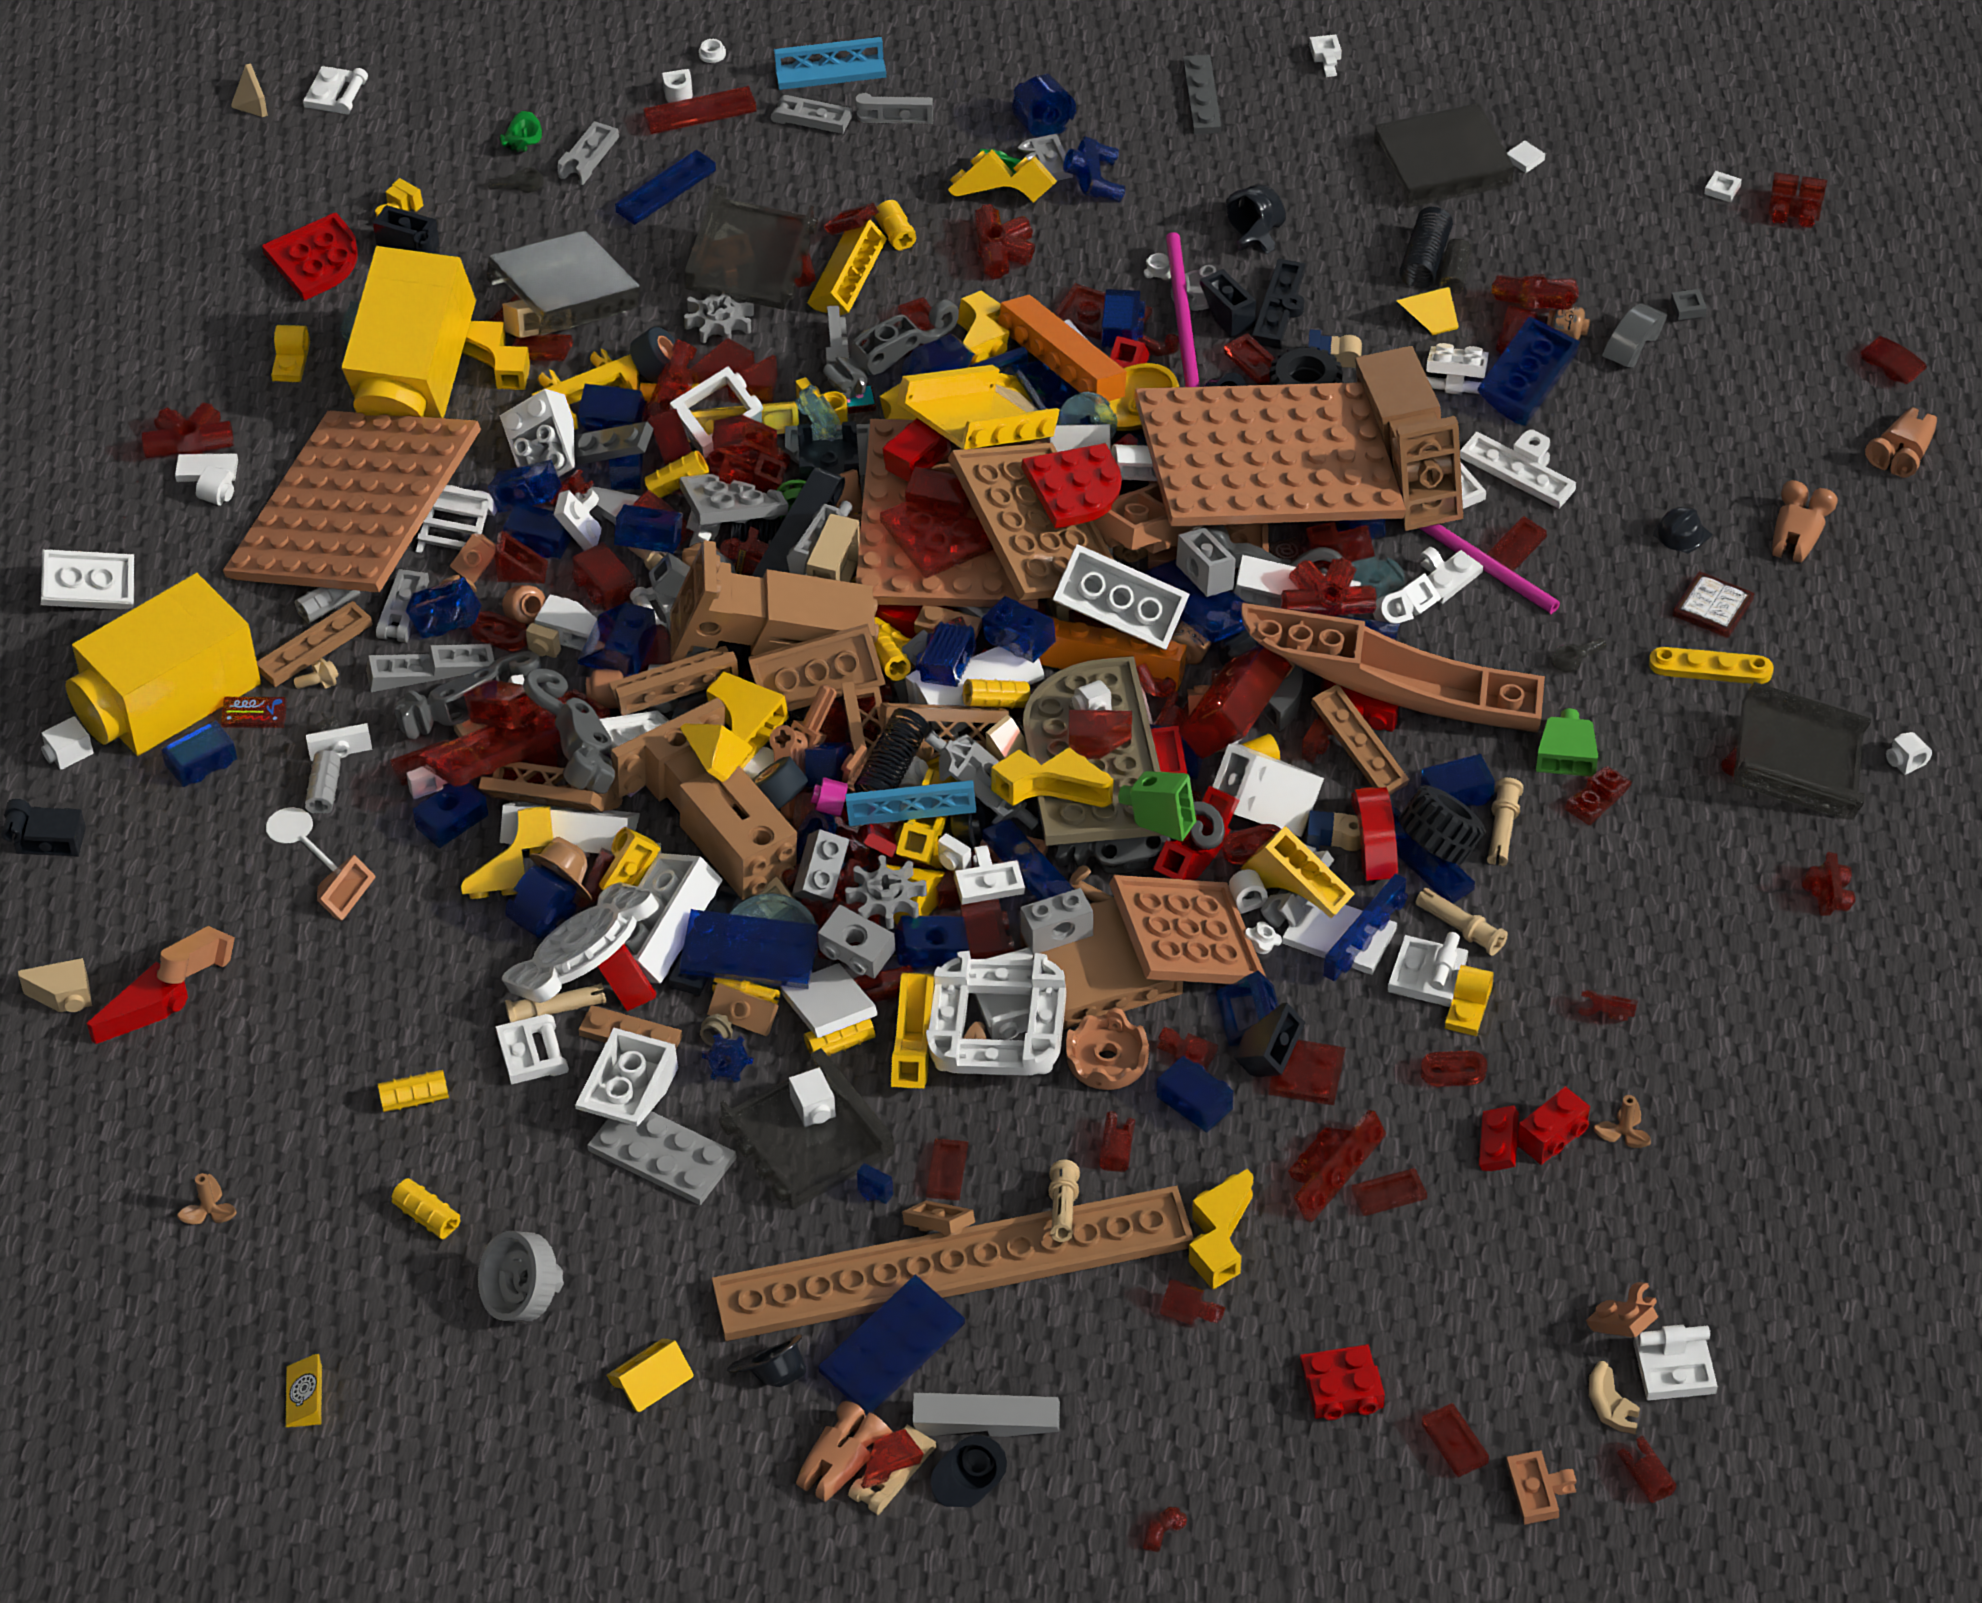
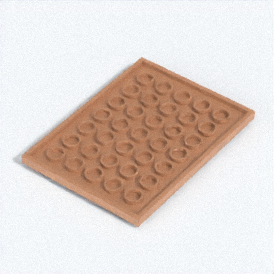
M1362 382L1139 388L1135 390L1134 400L1170 526L1404 518L1406 508Z
M327 411L223 569L225 576L242 581L380 592L480 432L481 428L478 421L416 416H388L387 414L365 416L363 413Z
M870 419L856 583L873 586V598L877 599V605L1038 609L1039 599H1019L948 460L952 450L963 449L951 442L952 450L915 483L911 484L885 470L882 448L914 420ZM1048 438L986 446L980 448L1047 443Z

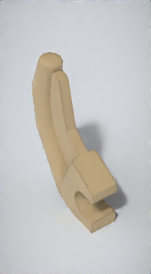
M1599 1361L1589 1375V1398L1601 1422L1618 1431L1636 1434L1637 1423L1629 1422L1625 1417L1632 1416L1638 1418L1640 1407L1625 1397L1622 1398L1615 1391L1612 1368L1608 1367L1606 1362Z

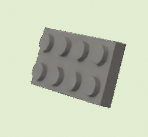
M652 1111L638 1126L608 1118L588 1144L589 1152L698 1205L704 1202L737 1158L735 1151Z

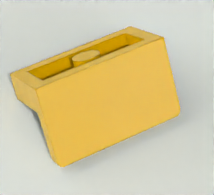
M662 1338L608 1373L607 1377L614 1387L624 1390L633 1409L641 1412L690 1380L694 1374L677 1342Z

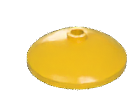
M1143 363L1124 368L1127 371L1125 397L1099 405L1094 404V411L1102 424H1110V429L1118 431L1143 429L1134 400L1135 390L1139 388L1179 387L1174 373L1167 367L1159 364Z

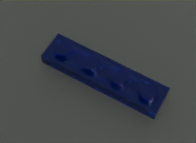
M695 150L615 203L616 213L636 225L715 172L716 162L700 151Z
M1392 804L1397 856L1442 898L1452 904L1474 891L1475 881L1456 863L1445 861L1433 855L1405 832L1398 820L1401 812Z
M1010 818L983 829L982 839L1003 862L1017 860L1024 885L1039 901L1075 890Z
M1395 873L1325 955L1323 976L1335 982L1342 972L1347 973L1360 951L1365 952L1368 949L1375 933L1378 930L1383 931L1392 913L1395 910L1399 911L1402 909L1408 897V894L1405 893L1406 878Z

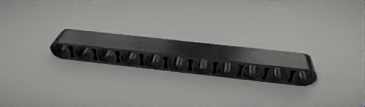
M818 467L813 469L752 576L763 578L767 569L790 573L787 562L788 552L800 541L812 523L813 515L820 509L821 505L836 506L845 487V477ZM719 641L716 648L726 646L729 652H734L739 675L751 654L750 645ZM707 689L681 697L674 709L672 719L707 703Z

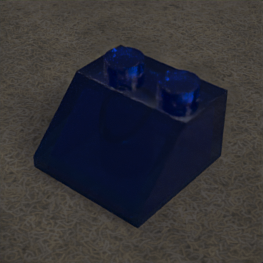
M949 334L913 349L911 355L903 363L901 375L909 376L968 368L975 353L957 336Z
M625 602L599 614L579 655L578 664L596 669L619 670L624 676L638 674L657 633L654 609Z

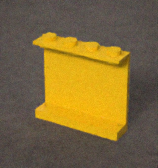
M994 365L902 376L896 403L963 450L1053 437L1060 411L1058 408L1025 412L997 393L995 388L1000 369Z

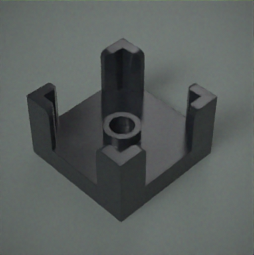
M856 421L843 422L842 439L813 440L811 424L797 425L800 480L807 481L811 472L816 467L837 475L854 469L858 472L860 484Z

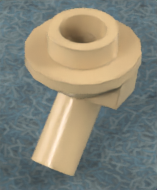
M320 658L312 664L313 673L294 678V684L297 689L318 683L326 689L336 685L335 678L338 677V672L330 660L326 662L323 658Z

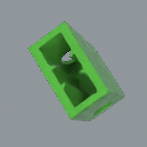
M1571 708L1564 709L1560 717L1548 718L1538 749L1536 772L1596 777L1598 751L1593 722L1579 719V712Z
M1146 771L1141 774L1133 787L1123 785L1120 788L1118 801L1120 804L1133 807L1135 823L1139 827L1178 841H1183L1196 823L1189 774Z

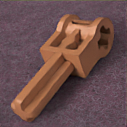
M825 684L819 687L804 721L794 720L791 725L794 731L803 733L808 741L807 750L804 753V775L817 762L818 753L827 736L819 730L837 694L834 688Z
M787 725L776 727L770 734L769 739L770 746L774 750V762L783 757L790 756L804 773V753L808 746L806 736L799 731H794V729ZM799 794L780 808L781 814L785 819H794L799 816Z

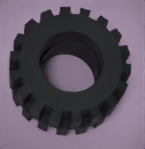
M1298 346V349L1289 348L1287 353L1281 352L1277 355V359L1272 361L1269 385L1342 383V365L1340 362H1337V358L1334 355H1328V351L1324 349L1317 350V347L1313 346L1310 348H1305V346Z
M1427 785L1419 787L1398 817L1405 832L1415 842L1433 855L1456 864H1463L1486 833V829L1480 819L1467 806L1450 794Z

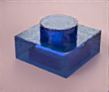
M863 1163L857 1171L858 1190L863 1197L870 1201L877 1199L887 1204L893 1196L892 1177Z

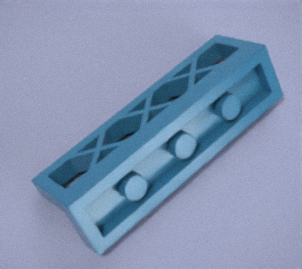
M882 37L774 49L775 72L779 90L886 78ZM877 47V54H862L866 48ZM839 51L850 53L846 58L839 59L835 56ZM812 54L823 56L819 61L812 62L808 59ZM793 57L796 59L792 64L781 65V58Z
M973 780L845 794L849 826L976 813Z

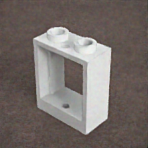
M729 366L670 402L672 417L704 459L762 423L761 411L763 406L755 395H749L745 389L747 385L738 372L734 374ZM728 384L747 409V412L708 436L688 408Z

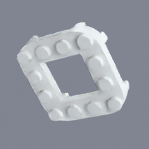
M970 951L957 952L958 958L950 960L941 968L937 966L934 973L935 988L930 1025L926 1035L930 1056L938 1070L962 1074L994 1075L1047 1074L1052 1070L1061 1049L1067 992L1064 971L1049 961L1047 955L1035 953L1034 961L971 959ZM968 994L1032 995L1028 1032L1025 1033V1040L963 1039Z

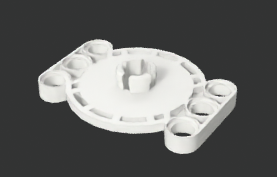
M622 882L614 883L600 893L597 906L576 914L554 929L538 946L534 957L531 960L512 966L503 974L502 981L512 994L538 1003L545 1002L560 991L562 984L586 974L614 954L630 937L636 922L652 915L659 907V903L647 889Z

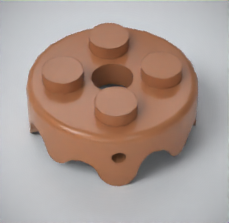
M1111 1008L1103 1016H1085L1075 1031L1068 1030L1066 1058L1072 1074L1085 1085L1102 1090L1120 1089L1129 1086L1144 1073L1148 1065L1149 1044L1143 1026L1139 1025L1136 1027L1132 1025L1121 1009ZM1103 1051H1112L1116 1056L1106 1059L1099 1054Z

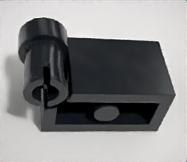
M386 205L374 220L373 227L376 246L437 254L436 249L440 243L436 219Z
M11 799L7 802L4 811L6 820L1 836L6 841L12 842V837L15 833L14 847L16 854L79 857L86 830L81 809L31 807L27 801L22 799Z

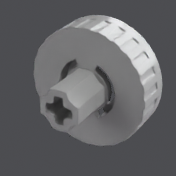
M505 1231L495 1236L489 1242L479 1265L478 1288L482 1303L491 1316L502 1321L530 1322L539 1318L546 1311L554 1293H559L564 1284L563 1270L556 1264V1258L548 1241L535 1233Z

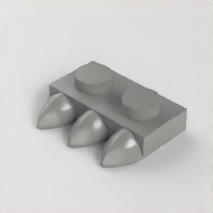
M1057 134L1029 139L1018 146L1019 151L1028 154L1026 158L1029 161L1036 156L1057 181L1073 177V168Z

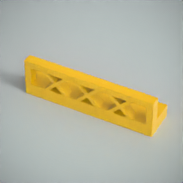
M797 402L762 404V423L740 437L784 434L785 426L799 425ZM744 406L690 410V412L709 436L747 412V409ZM682 430L683 442H691Z

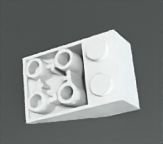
M544 389L499 415L526 493L539 489L575 468L574 420L565 394Z
M1228 744L1213 787L1240 799L1234 812L1235 815L1278 830L1286 826L1294 835L1302 837L1309 820V813L1313 810L1324 778L1243 745Z

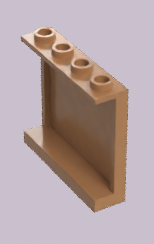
M1115 898L1090 904L1093 910V936L1041 952V954L1047 955L1049 961L1064 971L1067 993L1063 1030L1080 1025L1082 1019L1087 1015L1103 1016L1111 1008H1119L1124 1012L1183 994V981L1145 978ZM1020 926V945L1021 947L1026 946L1028 948L1029 946L1021 933Z

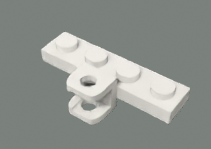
M1535 430L1526 431L1514 444V450L1479 432H1476L1460 450L1461 459L1558 509L1576 490L1575 481L1546 467L1550 460V454L1547 452L1550 446V439ZM1532 440H1537L1540 442V444L1535 446L1532 444L1530 445L1529 442Z

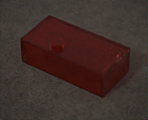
M1261 644L1228 661L1178 731L1179 734L1201 760L1227 747L1228 744L1244 738L1292 666L1286 659Z

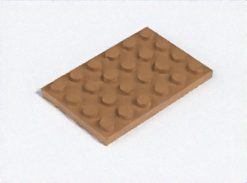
M1053 443L952 450L948 460L1020 600L1054 597L1061 576L1077 544L1114 560L1094 521L1055 529L1021 468L1022 458L1055 453L1057 450Z

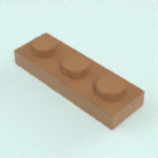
M591 1005L579 1028V1036L604 1043L607 1042L613 1028L675 1044L676 1049L683 1037L682 1030Z

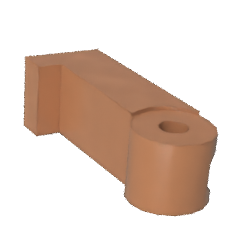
M207 926L163 949L160 955L161 966L157 971L158 979L167 983L179 984L184 982L186 977L213 964L221 967L226 966L231 959L235 937Z

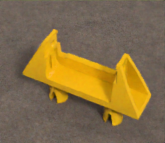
M601 349L602 358L595 351L590 356V361L596 367L595 369L562 382L555 372L550 369V378L543 372L538 377V381L544 389L565 394L568 406L614 386H619L624 394L633 400L634 405L639 404V371L631 358V354L612 361L606 350ZM571 411L574 420V430L578 429L577 417Z

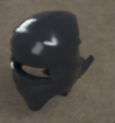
M1255 184L1230 194L1229 198L1226 199L1229 222L1243 235L1237 242L1238 251H1242L1255 243L1266 254L1275 250L1274 246L1276 244L1269 235V231L1272 230V227L1278 228L1282 226L1286 220L1285 208L1279 195L1269 186Z

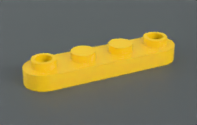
M1672 647L1654 649L1649 659L1650 669L1661 676L1748 684L1767 683L1772 678L1774 669L1772 662L1760 655Z

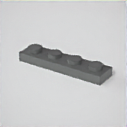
M1183 56L1194 134L1221 133V121L1211 56Z
M641 422L574 435L575 465L645 453L654 428L648 422Z

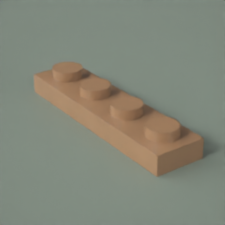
M352 601L257 661L258 671L274 687H277L318 659L371 627V616Z
M1338 684L1312 698V706L1372 787H1387L1389 795L1408 785L1409 778Z

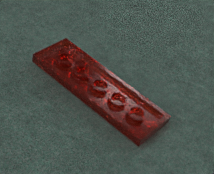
M576 689L566 692L563 697L556 698L564 704L573 697L581 699L593 708L599 719L610 718L609 708ZM535 705L420 754V764L454 787L466 785L476 777L491 774L497 768L509 763L519 762L525 756L534 752L544 751L548 746L560 742V732L555 726L557 716ZM582 709V713H587L585 709Z

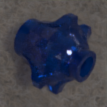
M721 1033L714 1035L715 1043L709 1051L702 1052V1058L708 1060L713 1071L710 1077L714 1080L718 1076L729 1077L735 1083L740 1081V1073L746 1065L753 1064L754 1060L753 1057L747 1055L743 1046L745 1038L741 1035L738 1039L723 1038ZM725 1055H729L732 1061H728L725 1058Z

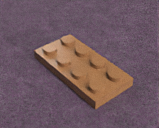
M868 623L750 656L748 659L755 683L785 695L788 711L811 705L822 684L831 686L836 690L835 698L842 696L841 683L854 681L855 690L885 684V678Z

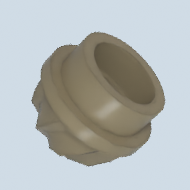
M718 1013L706 1017L702 1022L700 1030L702 1040L711 1047H720L722 1044H727L732 1038V1022L728 1021L726 1015Z

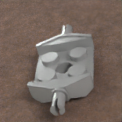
M842 501L839 508L827 504L820 506V509L813 515V521L800 541L788 552L787 562L790 573L807 575V562L829 515L835 514L847 517L853 509L850 502Z
M933 730L926 736L924 741L938 751L940 755V780L944 782L950 775L958 782L973 780L975 796L997 813L992 820L993 824L997 825L1014 817L1022 821L1030 830L1037 825L1040 819L1025 809L1027 805L1025 800L1012 806L991 790V767L1000 761L969 735L966 734L954 741L949 740L947 743Z

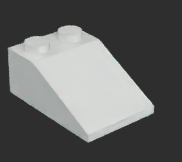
M613 1028L575 1104L576 1109L638 1126L666 1094L676 1074L678 1062L675 1044Z

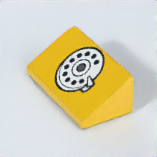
M315 1354L287 1366L286 1427L321 1425L322 1364L319 1354Z

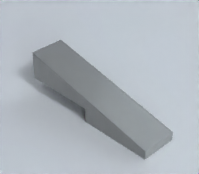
M491 644L431 645L429 654L369 655L366 672L370 691L376 692L472 674L479 669L488 668L494 662ZM478 654L485 656L486 662H480Z
M914 1393L913 1425L916 1430L926 1436L988 1431L989 1436L1009 1437L1059 1432L1060 1401L1058 1397Z

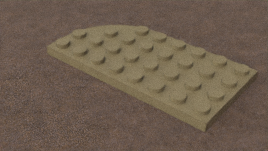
M1134 656L1082 662L1062 669L1048 677L1031 694L1024 710L1023 734L1027 755L1036 759L1042 765L1065 749L1071 748L1079 755L1084 756L1101 771L1108 773L1114 780L1113 803L1106 807L1093 806L1053 796H1036L1045 845L1162 835L1139 827L1135 823L1133 807L1120 804L1118 801L1119 791L1123 785L1133 787L1143 772H1161ZM1101 680L1111 691L1112 716L1089 723L1082 714H1078L1075 711L1072 697L1076 688Z

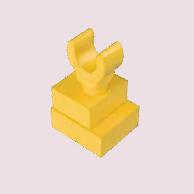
M399 178L385 191L388 203L377 207L375 213L377 217L386 205L405 211H410L411 209L418 211L424 206L420 189Z

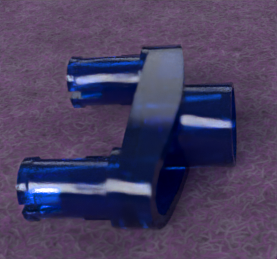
M1084 136L1077 150L1073 148L1068 150L1064 158L1063 170L1065 173L1076 175L1083 194L1095 198L1100 196L1115 200L1116 202H1121V198L1125 195V185L1110 182L1101 176L1099 161L1114 165L1119 155L1118 148L1098 143L1096 139Z

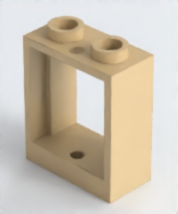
M835 514L829 515L807 562V576L845 582L852 581L858 562L860 544L859 520Z

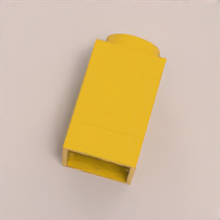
M376 246L342 364L343 373L355 397L353 406L357 413H363L365 416L387 414L388 416L444 418L476 303L460 257Z
M195 573L73 643L72 647L79 674L66 681V691L80 721L98 742L106 745L119 737L137 756H140L259 686L261 680L249 624L198 573Z

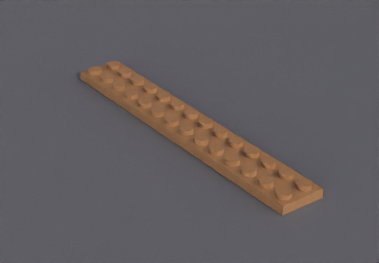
M1172 1186L1073 1206V1235L1066 1242H1058L1052 1238L1053 1234L1050 1233L1052 1228L1051 1210L965 1227L960 1234L954 1236H944L940 1232L713 1277L712 1284L725 1341L1189 1249V1244L1192 1243L1194 1237L1178 1186Z

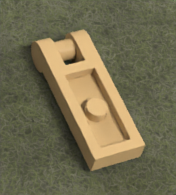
M907 1424L864 1476L853 1483L848 1496L856 1502H865L868 1504L869 1510L879 1515L936 1448V1441ZM873 1485H876L882 1490L874 1492L871 1488Z

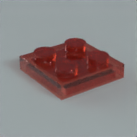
M1298 1040L1283 1074L1272 1076L1269 1095L1335 1105L1346 1047Z

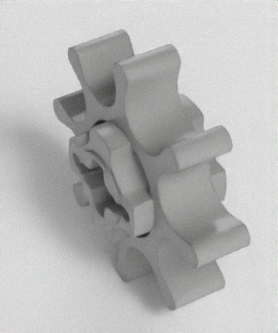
M708 286L707 298L705 300H696L693 297L687 298L688 312L693 314L684 315L685 329L689 330L694 327H700L701 343H706L709 336L718 334L723 336L725 344L729 345L732 343L731 331L741 330L746 334L751 333V319L745 317L754 315L753 301L737 303L739 296L738 288L736 287L732 288L728 295L721 294V296H718L714 293L713 286Z
M880 855L878 857L879 869L875 872H865L860 866L854 867V881L862 884V886L845 889L846 903H864L865 905L858 909L860 916L868 919L871 915L880 914L886 918V928L892 929L894 928L893 915L897 912H906L912 918L919 916L918 903L910 900V898L927 895L926 881L911 882L907 880L914 875L913 862L907 861L901 869L891 870L886 866V856Z

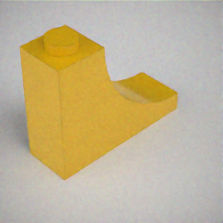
M723 672L716 681L709 685L706 691L708 702L718 697L725 705V722L732 729L731 732L754 748L739 765L742 769L767 743L772 731L776 727L783 725L789 718L785 695L727 672Z
M1286 826L1264 843L1240 868L1242 870L1250 869L1256 871L1265 889L1282 888L1300 895L1317 906L1330 919L1355 894Z

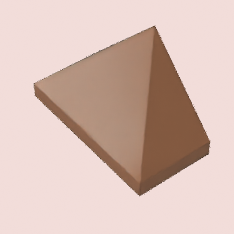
M352 855L319 884L317 901L335 919L343 921L376 876L355 855Z

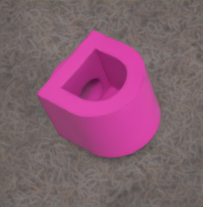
M823 777L821 785L815 784L810 803L815 804L816 811L840 817L848 784Z

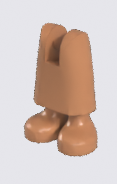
M1914 407L1909 408L1880 438H1874L1867 444L1865 455L1869 462L1877 468L1886 470L1892 461V474L1902 478L1914 475L1934 435L1937 417L1928 413L1923 420L1917 419L1918 409Z
M1793 480L1784 484L1781 497L1785 506L1780 508L1775 525L1772 544L1773 556L1782 558L1787 543L1796 544L1793 561L1802 563L1825 526L1824 517L1832 513L1838 503L1837 496L1831 490L1825 488L1816 489L1812 493L1809 507L1806 509L1805 506L1809 496L1807 487L1803 483Z
M844 1401L837 1407L836 1416L838 1422L835 1427H825L807 1456L797 1477L796 1485L808 1491L822 1475L823 1478L816 1489V1497L824 1502L839 1491L871 1458V1453L867 1449L870 1444L885 1448L895 1439L892 1430L879 1417L870 1412L865 1416L863 1409L853 1402ZM851 1432H856L853 1438L849 1437L847 1439Z

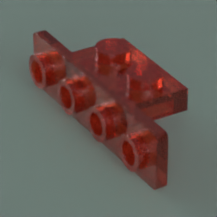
M1368 1110L1351 1131L1325 1127L1288 1170L1292 1179L1305 1183L1294 1196L1305 1220L1313 1222L1385 1138L1386 1131L1375 1111Z

